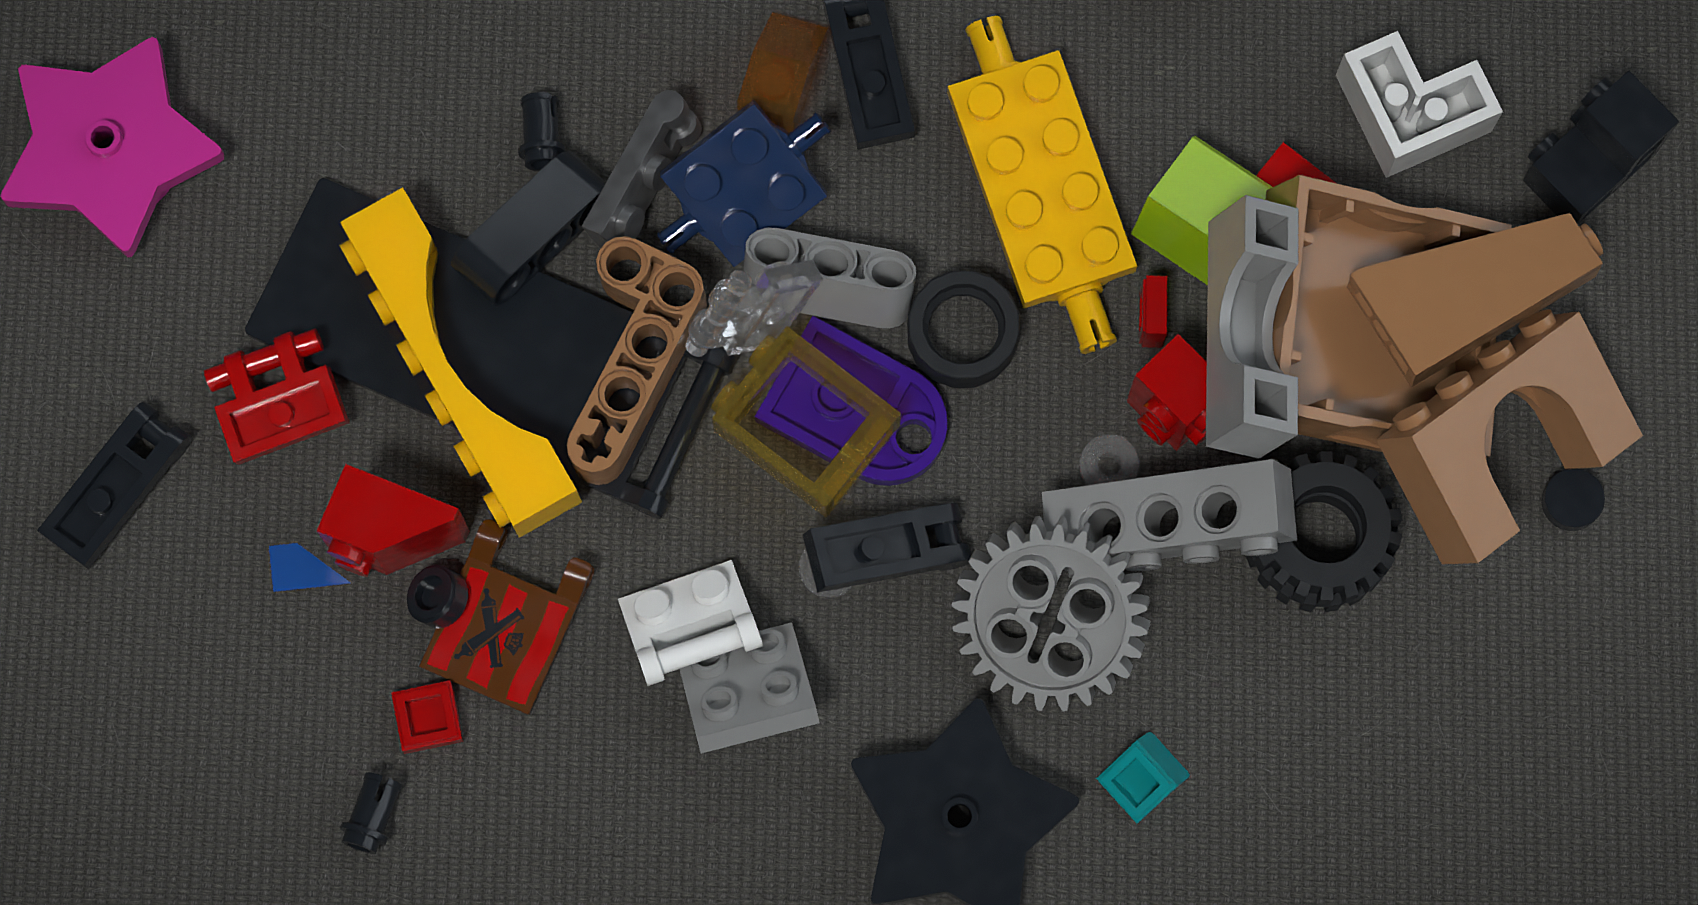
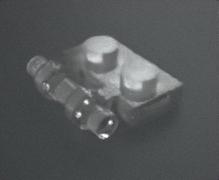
M809 260L789 265L784 261L775 262L763 268L756 275V282L752 284V279L746 272L741 270L733 271L728 279L719 281L710 293L708 300L710 306L708 309L699 311L690 323L688 329L689 337L685 341L687 351L693 356L702 357L709 349L723 346L728 356L776 346L823 280L814 261Z

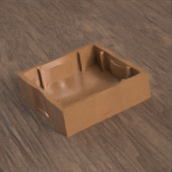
M1298 175L1266 190L1265 200L1298 208V265L1288 278L1277 304L1272 337L1274 356L1280 370L1284 374L1298 377L1299 435L1382 452L1376 439L1395 426L1394 416L1411 405L1420 402L1426 403L1438 394L1435 387L1439 382L1455 373L1469 371L1480 363L1477 355L1485 348L1495 344L1496 337L1411 387L1348 290L1350 274L1362 267L1510 229L1512 225L1438 207L1416 208L1405 206L1388 200L1375 192ZM1495 409L1490 416L1485 434L1486 458L1491 456Z

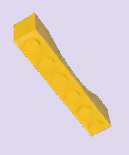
M400 188L341 221L340 223L349 240L339 245L356 276L367 271L374 282L377 290L368 294V297L383 324L386 326L396 321L406 338L396 344L412 375L415 376L424 371L431 382L434 390L425 394V397L441 426L453 421L463 438L461 442L454 445V448L469 475L472 477L482 472L492 489L490 493L482 497L498 526L501 528L511 523L520 538L582 503L577 489L548 439L520 429L489 410L464 386L449 365L440 345L434 317L433 281L438 251L404 188Z

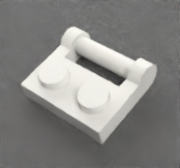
M732 560L618 599L647 686L664 681L663 674L744 647L745 652L763 647L756 622Z

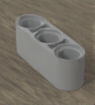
M763 228L751 234L746 241L742 290L749 300L761 306L890 329L900 326L908 318L913 298L916 266L904 253L891 249L780 228Z

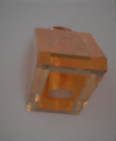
M772 12L754 47L737 100L738 111L752 100H755L772 123L785 129L788 133L796 129L801 120L828 34V28Z

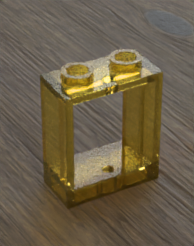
M786 326L777 339L769 334L757 346L748 361L753 368L742 382L737 384L732 380L718 394L711 406V409L716 412L712 417L713 430L827 518L900 427L901 413ZM790 360L866 418L815 482H812L738 425Z

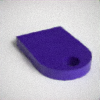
M815 316L811 317L754 416L756 423L868 483L884 486L910 482L930 469L940 456L947 433L945 405L939 392L928 379ZM911 424L924 427L931 437L929 447L919 454L904 452L896 441V436L903 427Z

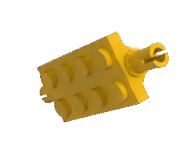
M987 17L988 26L985 29L981 20L975 21L967 26L965 30L968 37H970L983 74L949 85L947 94L1023 308L1046 301H1058L1060 306H1066L1082 354L1095 352L1094 346L1097 345V341L1100 349L1111 346L1117 339L1112 332L1099 294L1104 290L1102 286L1106 283L1135 273L1137 264L1060 51H1054L1023 62H1015L1002 26L1001 17Z

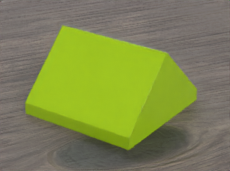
M1193 136L1149 194L1131 235L1208 285V222L1245 195L1265 200L1266 190L1272 188V186L1197 136Z

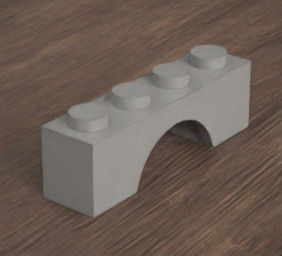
M1245 195L1208 222L1206 447L1261 458L1298 435V377L1286 375L1280 370L1274 356L1272 338L1274 317L1280 295L1288 278L1298 265V208Z

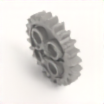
M1035 516L1029 534H1025L1016 521L1012 522L1007 530L1008 543L995 533L989 535L986 542L989 554L975 549L968 561L975 571L963 570L957 584L968 592L956 593L952 607L966 614L956 618L953 624V631L970 634L963 641L959 651L961 655L979 654L980 657L972 671L975 676L989 670L996 674L990 689L992 692L1000 690L1007 683L1013 686L1012 703L1016 705L1028 692L1034 694L1035 706L1038 711H1042L1048 696H1055L1061 710L1067 711L1072 694L1075 693L1086 706L1092 704L1095 696L1094 685L1110 695L1113 693L1116 685L1113 673L1120 677L1128 678L1133 664L1127 657L1141 658L1145 644L1135 636L1147 635L1151 621L1137 614L1148 609L1150 597L1132 593L1141 586L1143 575L1142 573L1126 575L1123 573L1131 555L1129 552H1124L1111 557L1108 554V550L1113 537L1109 534L1096 544L1089 541L1090 524L1087 522L1079 529L1076 535L1068 533V524L1064 516L1059 518L1054 531H1047L1042 518ZM1025 566L1038 567L1044 571L1048 582L1039 586L1031 585L1024 581L1019 569ZM1065 567H1070L1074 571V575L1040 658L1032 660L1029 657V651L1062 570ZM1083 589L1094 590L1103 597L1105 605L1095 609L1087 608L1078 601L1076 592ZM1006 619L1016 620L1022 624L1027 635L1021 638L1008 637L1000 630L998 622ZM1063 642L1072 643L1080 649L1083 658L1077 661L1064 660L1056 653L1054 646Z

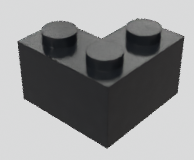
M1630 70L1614 84L1607 77L1601 80L1581 100L1583 105L1571 116L1570 120L1575 126L1561 139L1554 133H1551L1528 155L1533 164L1523 181L1557 216L1570 213L1577 224L1581 223L1657 154L1679 123V120Z

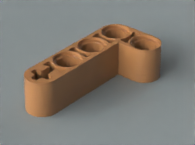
M626 236L616 237L606 242L599 250L596 263L602 287L607 295L616 302L633 309L634 312L580 413L567 442L568 455L578 476L587 483L595 485L610 483L617 479L624 470L701 322L707 306L703 281L696 269L654 247ZM629 259L641 265L639 273L630 280L620 281L610 276L611 269L621 260ZM674 285H685L694 290L692 299L683 306L675 307L663 301L665 292ZM656 336L667 342L665 351L656 358L646 359L635 353L637 345L647 337ZM629 388L640 394L638 403L628 411L620 412L608 406L610 397L619 389ZM599 419H602L610 427L606 436ZM605 436L604 443L609 454L608 457L605 458L597 455L592 463H589L584 451L585 448L597 449Z

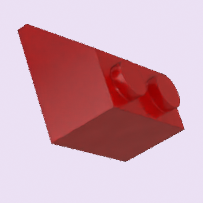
M348 464L344 466L317 528L318 534L328 547L327 553L336 558L334 563L347 571L364 577H368L371 569L385 575L391 574L465 543L470 533L459 508Z

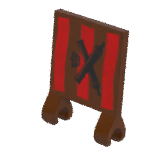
M485 519L476 533L468 559L460 574L468 587L466 607L462 615L453 624L445 628H436L419 667L530 715L578 606L592 582L595 568L589 562L580 558L573 557L570 559L556 595L500 571L492 566L506 542L508 530L505 527L500 528L497 522Z

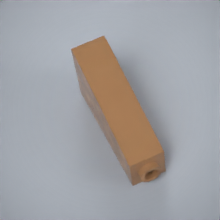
M1567 213L1362 267L1350 274L1347 288L1405 379L1413 387L1595 278L1603 264L1599 258L1603 254V249L1592 229L1585 223L1578 226L1572 215Z

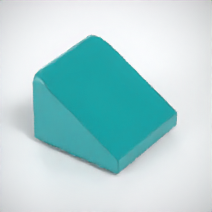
M1148 732L1136 740L1096 779L1136 823H1139L1188 779L1190 774L1152 732Z

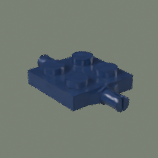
M752 100L660 171V177L680 200L684 215L663 231L657 233L663 245L666 243V249L673 254L677 248L699 232L703 237L715 243L733 267L744 260L746 241L751 234L763 228L785 229L827 197V191L808 168L804 151L831 132L825 121L822 122V117L815 112L813 116L788 133L785 129L772 123L756 101Z

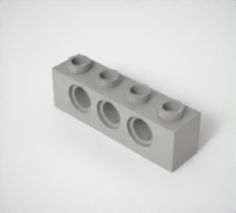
M1274 459L1042 492L1043 517L1047 531H1054L1061 516L1066 517L1068 533L1074 535L1087 522L1090 524L1089 541L1096 544L1103 538V530L1107 522L1118 516L1121 522L1120 533L1111 542L1108 554L1114 557L1118 554L1129 552L1131 556L1125 568L1128 571L1159 569L1162 567L1161 559L1183 556L1184 563L1214 562L1220 559L1219 551L1241 548V554L1246 556L1268 555L1278 552L1277 543L1297 541L1291 469ZM1234 500L1237 506L1236 517L1230 525L1220 529L1217 523L1219 509L1226 502ZM1176 508L1178 524L1173 532L1162 536L1160 521L1167 511ZM1065 567L1063 570L1068 571L1069 578H1073L1074 571L1070 567Z

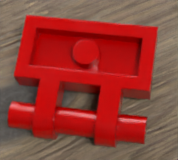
M316 328L296 336L292 331L274 337V344L246 355L242 350L224 356V363L204 370L206 382L212 392L232 385L236 399L214 407L233 463L243 464L350 423L331 368L324 365L308 372L305 369L303 358L324 350L321 337ZM282 366L286 380L256 390L254 376Z

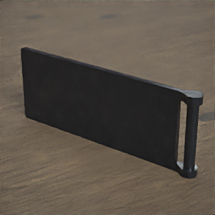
M321 178L317 182L245 327V332L250 338L269 346L274 344V337L292 331L296 336L316 328L321 337L324 350L304 357V362L316 367L326 365L331 368L332 374L438 420L425 397V394L434 390L431 382L424 371L415 376L412 375L396 344L406 338L396 321L386 326L383 324L368 297V294L377 290L374 282L367 271L356 276L339 246L349 240L340 222L377 201L326 178ZM422 221L438 251L433 288L434 317L440 345L449 365L464 386L495 414L520 429L547 438L571 480L617 499L646 515L661 519L669 504L665 496L722 375L729 376L736 361L735 356L714 345L691 339L624 470L617 479L608 484L595 485L587 483L578 476L569 458L567 449L568 438L633 312L541 272H538L507 302L500 306H494L451 266L455 252L466 239ZM647 337L637 345L635 353L646 359L656 358L665 351L667 342L660 337ZM689 358L697 362L701 367L644 487L641 488L627 483L685 359ZM629 388L619 389L610 397L608 406L616 411H628L638 403L640 394ZM599 419L606 436L610 427L602 419ZM451 421V422H449V423L447 424V425H449V426H451V427L456 428V426H455V424L453 423V421ZM605 436L597 449L585 448L584 451L589 463H592L597 455L605 458L608 457L609 454L604 443Z

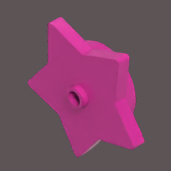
M151 37L92 73L34 65H21L18 68L33 134L3 188L0 197L8 207L77 211L125 256L132 257L137 250L156 204L167 194L170 188L222 162L225 155L214 141L171 108L162 48L157 38ZM114 137V141L109 147L97 148L104 139Z

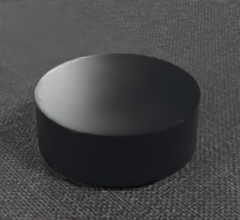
M1563 470L1556 474L1545 486L1541 499L1542 509L1547 519L1554 526L1566 531H1579L1590 526L1602 513L1605 504L1604 490L1598 479L1585 470Z
M431 565L421 570L412 580L407 593V607L412 617L432 628H445L453 624L462 615L468 600V587L464 578L459 573L442 565Z

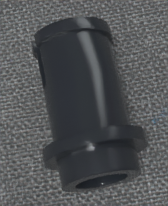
M548 92L530 93L521 98L524 144L518 148V155L521 159L525 160V167L532 171H540L552 159L565 151V146L559 142L558 96H551V93Z
M371 772L365 773L364 782L349 822H342L340 829L345 832L341 841L343 844L361 852L376 854L379 845H386L388 838L383 833L398 793L401 792L403 786L399 782L388 778L384 784L379 801H376L375 796L383 776Z

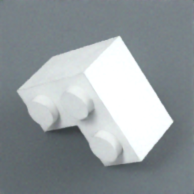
M1398 31L1345 53L1336 73L1340 86L1386 178L1491 133L1503 113L1477 60L1423 83Z

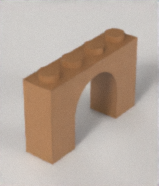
M1547 309L1524 319L1518 325L1521 331L1511 340H1503L1485 348L1477 355L1480 363L1469 371L1455 373L1439 382L1435 387L1437 395L1426 403L1420 402L1400 411L1393 418L1395 426L1376 439L1441 564L1479 563L1520 531L1492 478L1485 455V434L1490 416L1497 404L1510 392L1525 400L1535 411L1565 470L1603 467L1643 436L1580 312L1553 315L1552 311Z

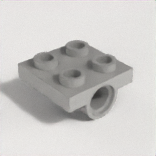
M792 623L760 630L759 634L763 647L745 652L744 647L680 669L700 753L820 723Z

